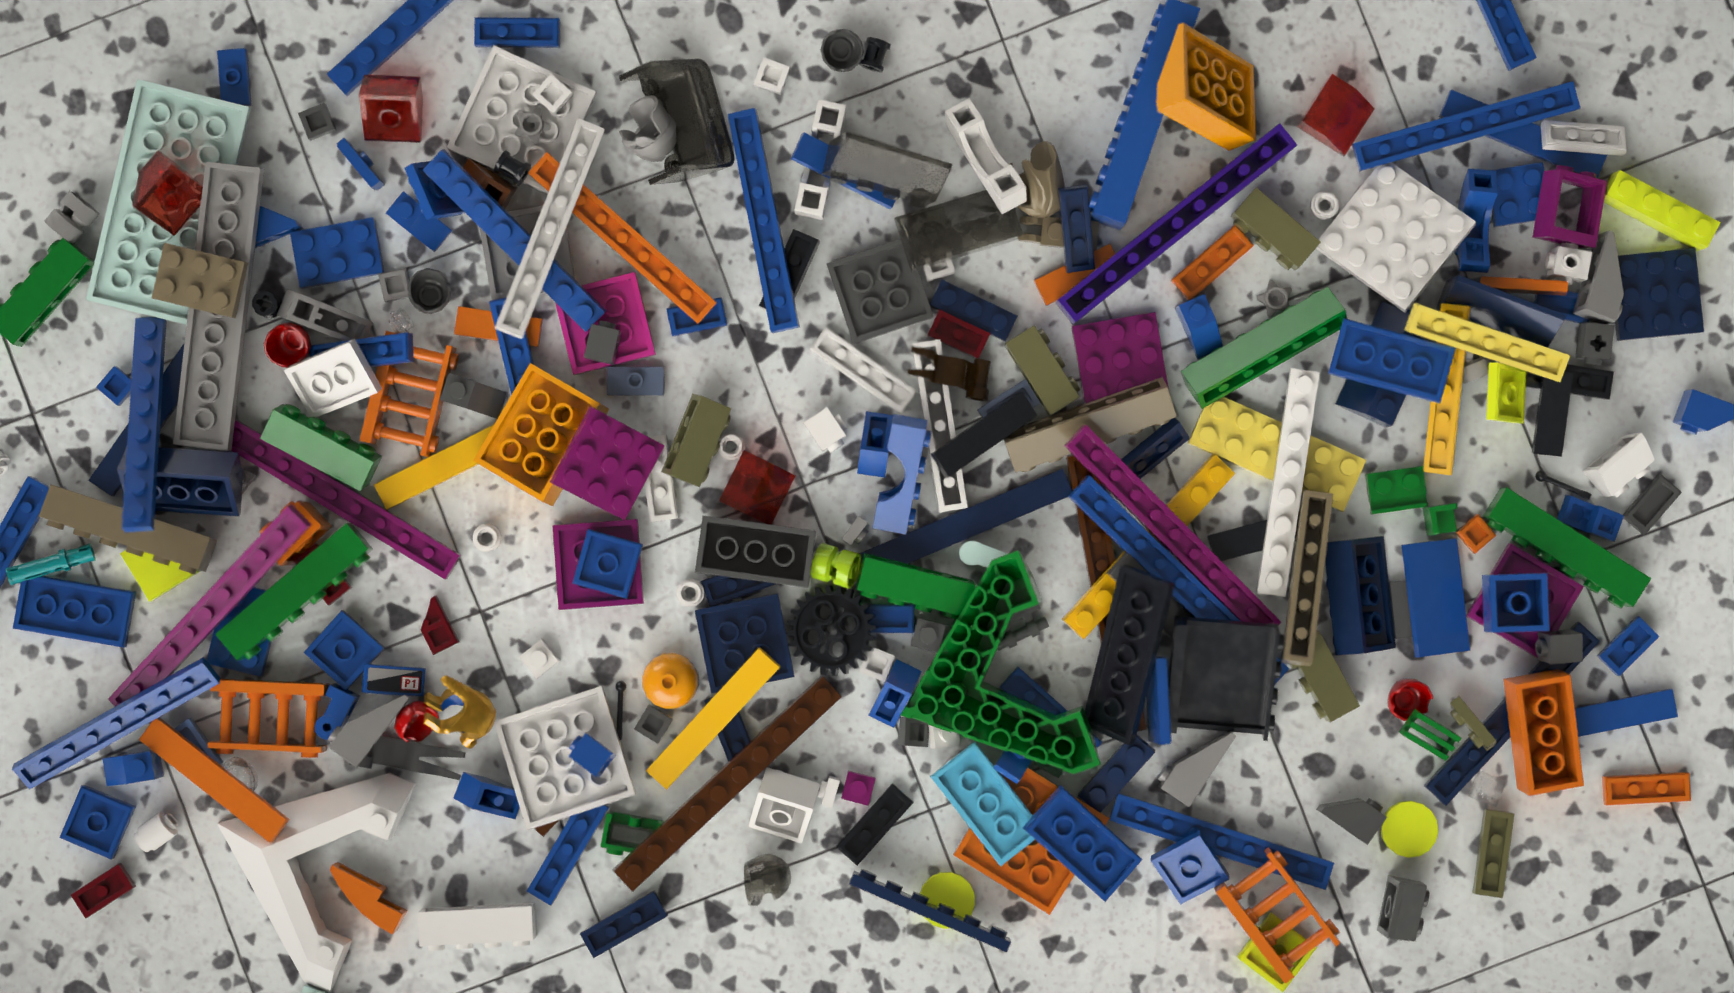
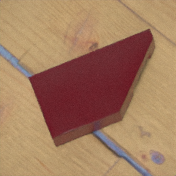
M432 597L421 632L432 654L435 655L460 641L438 597Z

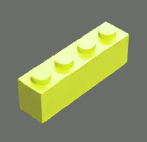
M1621 170L1611 174L1607 180L1605 204L1690 248H1695L1696 251L1708 248L1721 223Z

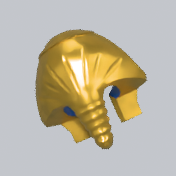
M443 676L440 680L448 689L443 692L441 697L427 692L424 695V704L436 711H444L450 705H461L463 708L459 713L445 720H440L426 712L424 724L439 734L461 732V743L465 747L472 749L477 744L476 740L485 736L492 729L496 718V709L484 693L462 684L450 676Z

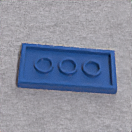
M1344 318L1328 374L1440 404L1456 348Z
M1457 538L1401 545L1415 657L1470 651Z
M47 576L29 579L20 584L13 629L125 648L127 647L136 592Z
M1061 785L1022 827L1105 902L1143 860Z

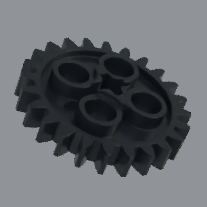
M830 584L826 585L825 592H823L821 587H815V596L810 592H805L807 601L797 599L796 602L800 609L790 610L796 617L795 620H787L786 622L793 626V630L786 632V635L794 636V640L788 646H797L798 649L794 652L793 656H803L800 663L802 666L811 663V672H815L820 667V674L822 676H826L829 669L832 676H838L840 668L843 674H849L848 665L858 669V659L862 661L868 660L864 652L874 651L868 643L878 639L871 635V631L878 629V626L870 625V621L876 617V614L866 613L871 605L868 603L860 604L864 597L862 595L853 598L854 589H848L844 594V588L841 586H837L835 592ZM824 604L830 605L832 610L830 617L827 619H823L820 615V609ZM841 607H843V608H844V612H843V614L838 618L839 609H840ZM849 616H853L857 623L856 628L851 632L845 628V620ZM834 626L837 634L830 635L827 627ZM813 629L819 633V640L814 645L808 641V633ZM827 640L824 653H821L820 649ZM838 641L844 646V653L840 657H836L832 650L833 645Z

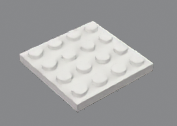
M493 45L447 148L493 170L496 162L505 150L510 152V156L520 162L531 164V169L546 152L560 163L578 118L586 119L597 92ZM550 74L555 76L573 93L555 115L532 95ZM540 107L542 110V120L550 124L551 129L540 133L538 143L536 144L528 136H516L515 131L520 125L517 112L530 113ZM530 123L529 126H530L531 128H533V127L535 126V124H534V123ZM529 174L523 182L524 184L548 194V191Z
M1388 163L1374 169L1318 239L1321 243L1316 249L1406 313L1474 228L1476 221L1395 164Z
M602 686L494 722L527 830L636 795ZM587 733L616 754L600 778L595 777L568 757L572 752L569 747L578 735L583 737Z

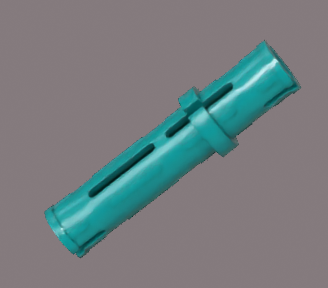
M91 543L70 550L61 549L58 550L59 553L6 568L10 585L56 571L64 570L66 572L71 570V567L95 561V553Z

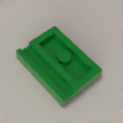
M1423 466L1365 474L1368 501L1370 502L1371 509L1370 515L1428 507Z

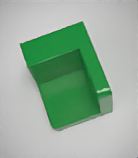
M1457 503L1422 508L1427 536L1457 531L1454 509H1458Z

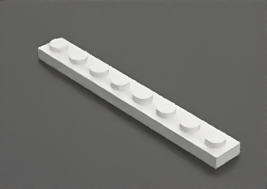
M578 118L495 329L520 339L523 338L604 133V128Z
M1290 368L1257 593L1286 597L1320 372Z

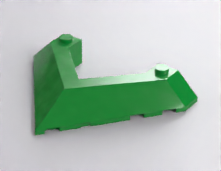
M1019 550L993 559L905 706L901 716L913 718L928 723L927 725L960 734L965 738L1025 756L1027 759L1045 765L1049 764L1071 774L1101 765L1094 735L1083 706L1055 715L983 682L1013 614L1038 605L1042 601L1032 572Z

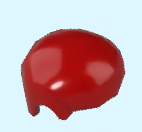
M291 322L282 323L268 332L263 343L265 354L270 361L285 368L304 360L311 349V341L307 332L301 325Z
M1401 679L1391 687L1387 705L1390 712L1396 718L1407 721L1414 709L1423 714L1428 712L1429 702L1433 699V694L1428 685L1416 679Z
M421 701L409 703L397 714L394 729L405 742L411 739L419 743L433 731L431 727L424 724L425 713L427 712L439 719L438 712Z

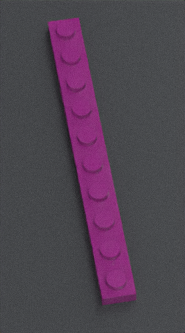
M235 419L231 451L237 452L244 459L441 578L448 579L461 554L332 476L261 440L262 434Z
M1083 425L1064 445L1240 621L1280 625L1281 621L1087 425Z
M292 504L288 505L116 689L108 700L114 706H117L172 675L312 524Z

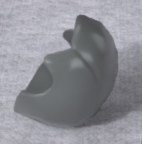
M847 29L831 31L823 39L820 49L822 59L826 65L838 72L853 70L861 62L864 53L861 39L856 33Z
M426 268L417 271L410 278L407 288L408 297L412 305L419 312L425 314L442 311L450 300V284L443 273L438 270Z

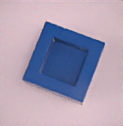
M114 366L96 388L117 406H121L130 396L131 378L119 367Z

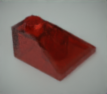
M157 150L139 171L132 206L175 236L201 206L203 185L177 163Z

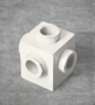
M1561 243V246L1551 249V252H1548L1546 255L1544 267L1548 269L1547 277L1567 281L1568 285H1572V281L1579 283L1588 279L1592 252L1578 250V245Z

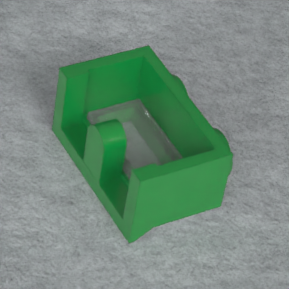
M608 811L600 847L607 848L606 853L613 855H623V852L631 853L664 821Z

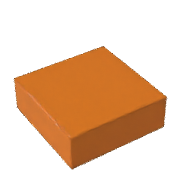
M1475 514L1455 532L1473 554H1476L1497 536L1479 514Z

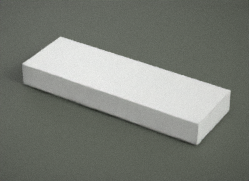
M1543 120L1540 124L1542 149L1617 156H1624L1627 152L1625 126Z
M667 435L650 437L665 445L645 482L650 522L679 519L673 477L661 472L669 453Z

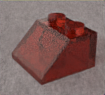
M1331 74L1326 79L1297 127L1340 155L1345 156L1375 108L1356 88Z
M364 75L359 91L364 141L421 143L423 112L421 77Z
M743 450L719 501L763 523L772 525L796 475Z

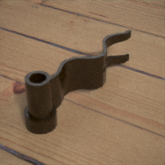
M911 346L910 352L930 359L932 366L935 368L934 370L908 369L907 375L929 379V382L962 388L966 391L965 398L988 401L989 389H987L991 361L974 359V363H971L965 359L938 355L936 351Z

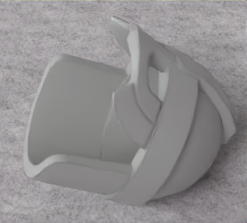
M645 96L629 106V112L639 126L635 132L621 130L619 133L622 137V143L638 157L651 162H662L675 146L677 140L676 123L656 96Z

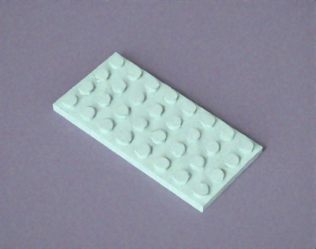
M137 79L87 292V301L187 325L189 307L152 299L163 245L168 243L193 250L196 249L205 163L215 162L238 165L251 110L250 107Z

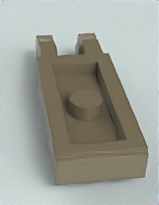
M1020 217V224L1042 226L1041 236L1023 233L1019 234L1018 241L1039 243L1040 246L1063 248L1061 218ZM1091 221L1093 251H1096L1099 222Z

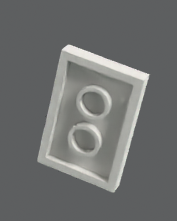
M355 339L295 363L284 370L310 417L315 418L378 393L382 389Z

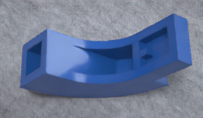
M1467 170L1461 189L1458 209L1475 220L1476 225L1455 250V255H1458L1459 271L1488 273L1489 224L1492 208L1498 194L1496 171Z

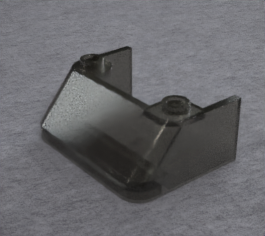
M702 59L649 61L619 76L620 81L640 80L644 95L656 96L676 123L677 140L674 146L676 153L666 157L664 162L665 173L648 179L649 185L681 182L717 172L733 165L735 160L734 151L712 73L705 61Z

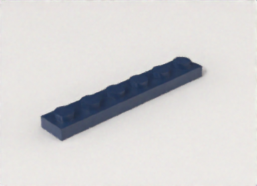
M861 869L860 873L857 871L853 872L849 881L850 885L1007 953L1011 940L1006 936L1008 932L996 926H992L991 929L980 925L981 920L968 914L964 918L954 914V908L943 903H939L938 907L928 903L929 898L920 893L913 892L912 895L902 891L903 887L895 882L887 880L886 884L877 881L875 880L877 875L867 870Z

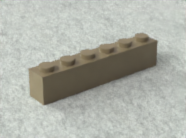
M1161 377L1023 425L1006 437L1004 442L1015 473L1020 471L1028 472L1035 469L1037 465L1046 462L1054 463L1061 460L1063 456L1071 454L1064 445L1083 425H1087L1105 444H1109L1120 436L1138 434L1146 427L1164 425L1170 419L1177 416L1168 387Z
M50 484L39 517L48 519L46 525L63 530L65 525L74 528L73 534L90 539L91 534L101 537L99 543L116 548L117 543L126 545V552L141 557L144 552L153 554V561L168 566L170 561L180 563V570L196 574L197 569L206 572L217 542L216 539L156 519L154 520V531L124 532L122 529L123 508Z
M1304 490L1301 495L1281 663L1309 667L1313 664L1333 499L1332 493Z

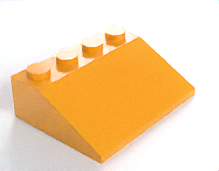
M1185 23L1179 24L1157 84V111L1228 151L1255 141L1254 65Z
M530 363L473 461L538 500L553 506L563 489L552 484L550 480L586 412L591 406L607 414L609 408Z

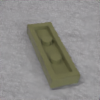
M1484 809L1472 893L1503 898L1514 813Z

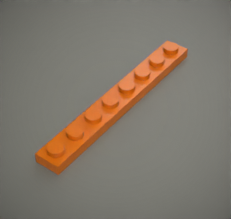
M546 152L528 174L549 192L560 163ZM583 184L572 213L699 324L717 302Z

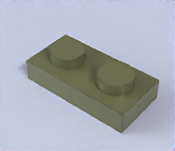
M1460 696L1450 702V706L1453 709L1450 715L1459 726L1463 724L1467 726L1471 731L1468 736L1477 748L1483 746L1488 751L1496 745L1495 738Z

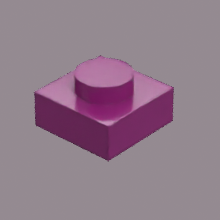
M848 770L841 799L869 806L876 778Z

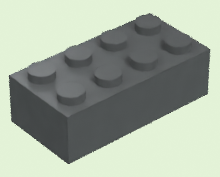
M703 516L695 572L809 588L816 531Z

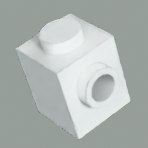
M828 407L804 422L822 451L828 449L831 453L844 445L842 439L846 437L844 430L847 429V426L840 415L833 416Z

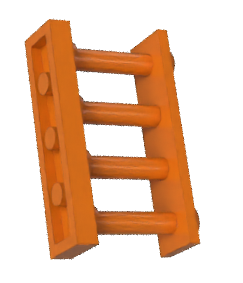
M386 331V332H385V335L398 334V333ZM446 345L444 354L413 346L414 358L442 365L438 381L397 372V368H394L395 364L378 366L375 376L382 389L378 393L370 395L359 441L376 445L377 439L386 438L422 447L421 456L430 457L431 452L435 453L439 443V436L435 435L444 402L440 400L448 373H451V370L455 371L458 364L459 354L455 353L456 348ZM399 383L435 392L432 407L427 408L391 399V396L388 395L390 384ZM391 410L429 419L425 436L385 427L384 423H381L383 412Z
M220 679L219 684L210 688V691H218L219 697H222L220 741L208 742L207 748H216L217 754H233L234 749L301 752V757L317 758L318 753L327 751V745H316L315 723L317 721L318 701H321V696H326L325 694L330 683ZM236 692L247 693V698H250L248 742L231 741L233 697H236ZM265 694H275V699H278L276 743L259 742L261 698H264ZM293 695H304V700H306L304 744H288L289 703L293 699Z
M1268 847L1264 851L1270 859L1235 886L1231 884L1228 887L1224 882L1214 887V889L1284 983H1287L1294 978L1291 968L1294 967V962L1327 938H1330L1335 946L1339 945L1340 941L1336 935L1340 931L1331 919L1325 922L1284 868L1288 863L1278 850L1273 853ZM1277 869L1287 883L1252 909L1250 907L1244 909L1239 902L1242 899L1241 895ZM1295 892L1304 906L1269 932L1267 929L1262 932L1256 925L1260 921L1258 918ZM1312 914L1321 926V929L1287 954L1283 952L1279 955L1273 947L1277 944L1276 940Z

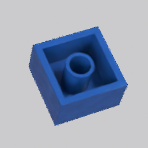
M1547 573L1482 575L1484 632L1549 631Z

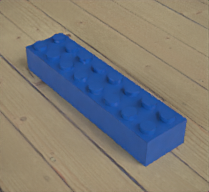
M1166 0L1164 5L1159 3L1151 22V26H1154L1155 30L1149 31L1141 51L1146 53L1145 58L1140 57L1132 77L1137 82L1135 85L1131 84L1123 105L1128 106L1126 112H1121L1114 131L1118 132L1117 138H1112L1104 157L1109 159L1108 165L1103 164L1095 183L1100 186L1099 191H1094L1089 200L1091 221H1097L1100 224L1117 230H1121L1126 224L1164 115L1157 111L1156 103L1157 84L1178 25L1185 23L1194 29L1201 8L1178 0Z

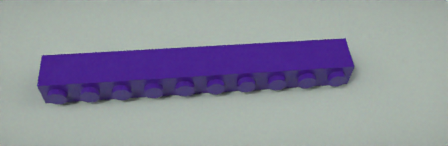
M1279 123L1057 300V306L1072 325L1293 150L1297 146L1296 142Z

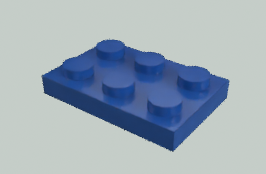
M373 217L290 232L299 287L301 289L385 273L376 222Z
M253 587L214 629L207 656V662L210 665L260 677L263 676L271 642L268 639L259 646L262 650L252 659L236 660L215 634L267 590Z

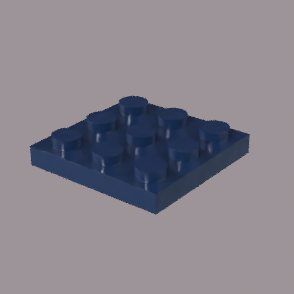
M1695 248L1618 256L1624 295L1621 302L1623 306L1622 312L1615 321L1617 341L1704 332Z
M778 594L695 610L711 694L717 693L759 647L780 665V668L767 682L795 677Z

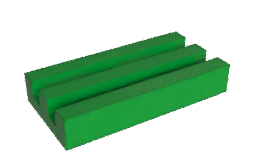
M1416 709L1413 710L1399 731L1404 737L1445 761L1449 757L1447 755L1448 752H1453L1455 749L1454 743L1456 741L1459 743L1461 740L1458 734ZM1418 718L1449 737L1448 740L1445 741L1415 723V720ZM1409 729H1415L1443 747L1439 750L1409 732Z

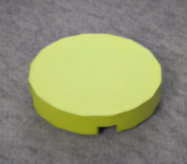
M1401 801L1389 807L1384 814L1387 818L1381 825V837L1386 846L1395 854L1407 858L1419 857L1428 852L1435 844L1438 835L1437 820L1432 811L1425 805L1414 801Z
M939 872L930 876L922 885L920 894L929 898L928 903L937 907L939 903L948 905L955 909L954 914L963 918L966 914L972 915L975 906V894L970 883L962 875L953 872ZM924 917L926 920H928V921H929L932 925H934V926H937V927L942 928V929H948V928H949V927H946V926H944V925H942V924H940V923H937V922H935V921H933V920H930V919Z

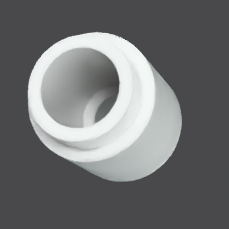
M159 812L138 827V832L134 834V839L143 851L156 850L177 835L178 822L172 814Z

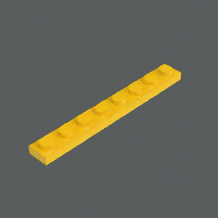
M1212 454L1166 506L1188 526L1235 473L1216 454ZM1125 551L1122 552L1062 618L1080 638L1085 639L1109 613L1116 582L1107 572L1122 557Z

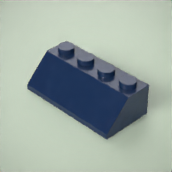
M1460 275L1446 281L1436 310L1440 311L1441 303L1471 306L1470 322L1547 348L1566 317L1565 314Z
M1381 302L1371 323L1372 326L1429 341L1432 340L1405 331L1412 310H1407L1404 313L1395 305ZM1346 379L1335 405L1386 428L1393 426L1406 395Z
M127 447L117 468L123 491ZM159 448L155 511L240 516L243 470L238 453Z
M1384 536L1327 542L1325 557L1326 586L1329 593V614L1332 620V641L1335 647V655L1366 654L1396 648Z

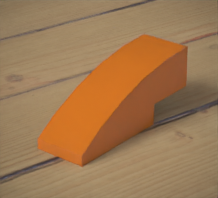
M339 862L331 866L330 872L348 900L375 925L390 934H394L398 930L407 910L383 898L388 887Z

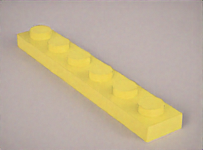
M1416 303L1413 305L1405 327V331L1561 382L1570 358L1568 354Z

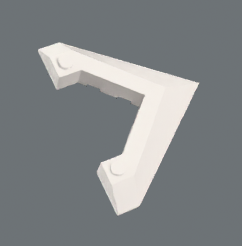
M387 773L275 806L278 811L290 820L272 843L266 841L239 818L217 823L304 982L331 993L352 939L326 928L314 904L316 902L310 887L305 882L301 873L297 856L360 829L385 840L392 838L396 834L416 783L392 773Z

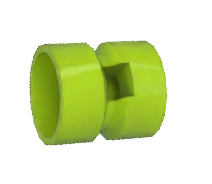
M821 543L816 549L812 560L811 577L824 582H829L832 579L835 585L850 589L858 577L861 555L846 549L839 552L837 547Z

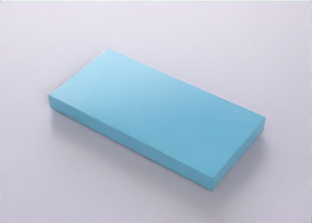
M974 741L930 777L997 863L1002 866L1035 840L1022 828L1033 815L1003 776L993 769L994 765Z

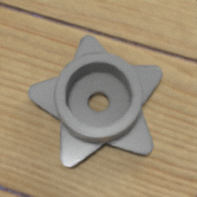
M540 107L530 113L517 112L520 125L515 131L516 136H528L536 144L538 143L540 133L551 129V125L542 120V110ZM530 123L535 124L533 128H531L529 125Z
M1272 280L1269 281L1267 292L1256 297L1259 302L1266 305L1268 317H1271L1278 310L1284 311L1290 306L1288 297L1292 288H1280ZM1276 296L1278 301H1273V297Z

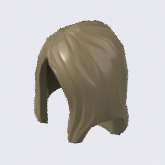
M1043 141L1032 149L1030 161L1026 159L1022 161L1024 172L1019 174V177L1026 186L1027 201L1017 207L1029 216L1037 218H1047L1060 210L1058 188L1065 187L1056 149L1051 142Z

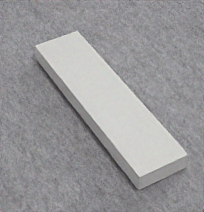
M828 327L824 328L810 348L816 355L901 415L918 392Z

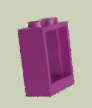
M1559 165L1556 166V170L1544 171L1532 238L1557 244L1572 243L1578 245V249L1596 248L1607 181L1596 178L1597 174L1592 172L1574 173V168ZM1562 183L1583 188L1576 231L1555 226Z

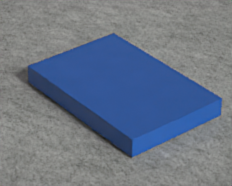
M1156 657L1146 703L1148 741L1160 745L1171 744L1172 741L1167 659Z

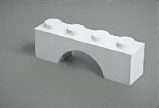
M969 98L946 110L947 128L1001 214L1026 202L1025 184L1012 164H1007L997 151L988 134L984 120L971 99Z
M818 99L811 136L838 149L846 115V105ZM805 167L795 204V215L823 220L831 179Z

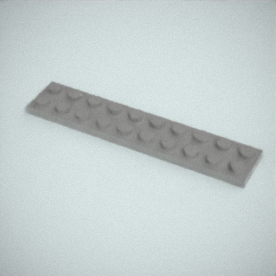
M215 162L205 163L195 250L247 262L248 267L236 318L193 308L188 310L173 444L222 451L232 450L264 175L263 168Z

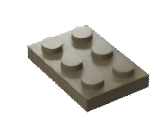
M164 243L152 299L236 318L248 263Z

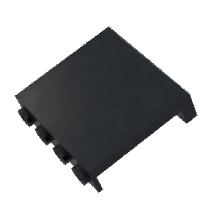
M1175 616L1168 677L1171 733H1177V727L1262 734L1263 741H1268L1269 731L1273 732L1275 726V715L1271 714L1272 705H1277L1278 688H1274L1275 678H1280L1281 661H1277L1278 651H1283L1284 634H1280L1278 624Z

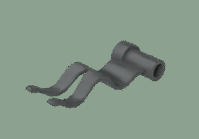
M381 736L358 767L372 769V764L375 763L460 780V774L419 760V757L465 758L466 752Z

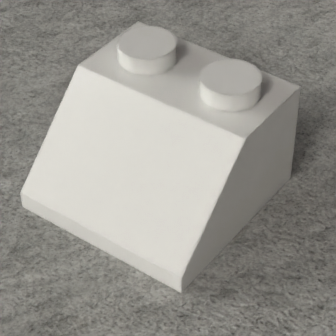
M1642 433L1624 435L1582 472L1603 497H1611L1613 495L1618 497L1629 488L1627 485L1629 481L1634 477L1639 479L1650 471L1651 468L1648 465L1655 459Z
M766 767L748 827L802 843L821 784Z

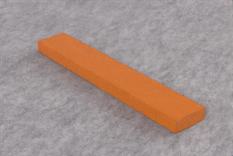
M160 717L153 720L139 738L143 744L269 843L276 839L290 820Z

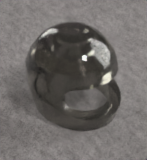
M764 854L744 864V886L749 906H759L762 897L767 893H771L773 899L776 900L782 897L788 890L791 883V872L788 864L781 857L773 854Z

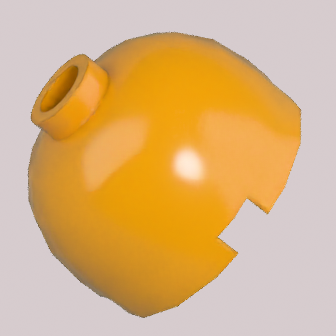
M664 653L653 658L646 666L642 675V688L646 697L654 705L664 709H677L686 705L695 696L699 685L698 673L694 665L687 657L677 653Z

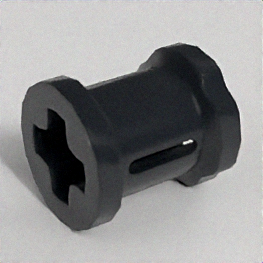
M867 37L866 43H868L864 59L861 60L859 65L871 71L883 72L884 67L882 63L886 50H890L891 44L878 38Z
M505 150L496 162L494 172L497 174L502 173L514 180L515 185L520 186L526 179L531 169V164L520 162L510 156V152Z
M261 291L254 295L252 307L256 314L270 319L277 317L282 303L279 296L268 291ZM269 301L273 303L272 308L263 307V302Z

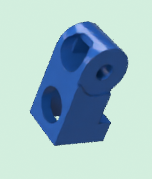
M337 683L329 686L325 695L332 699L324 715L318 718L315 723L317 736L328 740L337 726L341 728L345 726L360 697L359 694L349 689L344 690Z

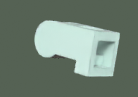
M967 541L959 548V558L966 565L978 564L986 568L993 559L1007 554L976 541Z

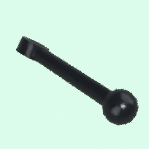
M1538 471L1535 475L1536 480L1539 482L1546 481L1575 493L1582 498L1588 500L1591 498V493L1551 478L1544 471Z
M619 681L615 685L618 691L616 731L619 740H622L623 692L626 690V683Z

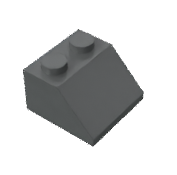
M1388 875L1377 931L1388 939L1416 941L1417 935H1420L1423 929L1422 908L1426 907L1429 901V890H1426L1427 885L1419 881Z

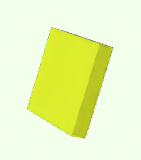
M1489 363L1486 420L1514 424L1524 423L1525 370L1503 363Z
M126 550L120 553L149 602L196 575L180 570V563L170 561L169 566L153 561L154 555L144 552L142 557L126 552Z
M1270 912L1259 926V929L1262 932L1267 929L1269 932L1280 924L1282 920ZM1291 929L1277 939V944L1273 947L1279 955L1283 952L1287 954L1305 941L1306 938L1294 929ZM1251 938L1237 955L1238 959L1281 992H1284L1294 979L1292 978L1287 983H1284ZM1317 947L1293 963L1294 967L1291 968L1294 977Z

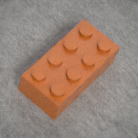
M1555 669L1503 679L1517 789L1532 796L1584 786L1571 675Z

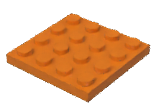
M1027 768L1017 784L1002 775L1032 815L1038 811L1059 787L1030 768ZM1073 796L1104 825L1107 824L1109 817ZM969 827L953 853L960 860L1049 915L1074 877V874L1037 840L1032 841L1005 864L1000 866Z

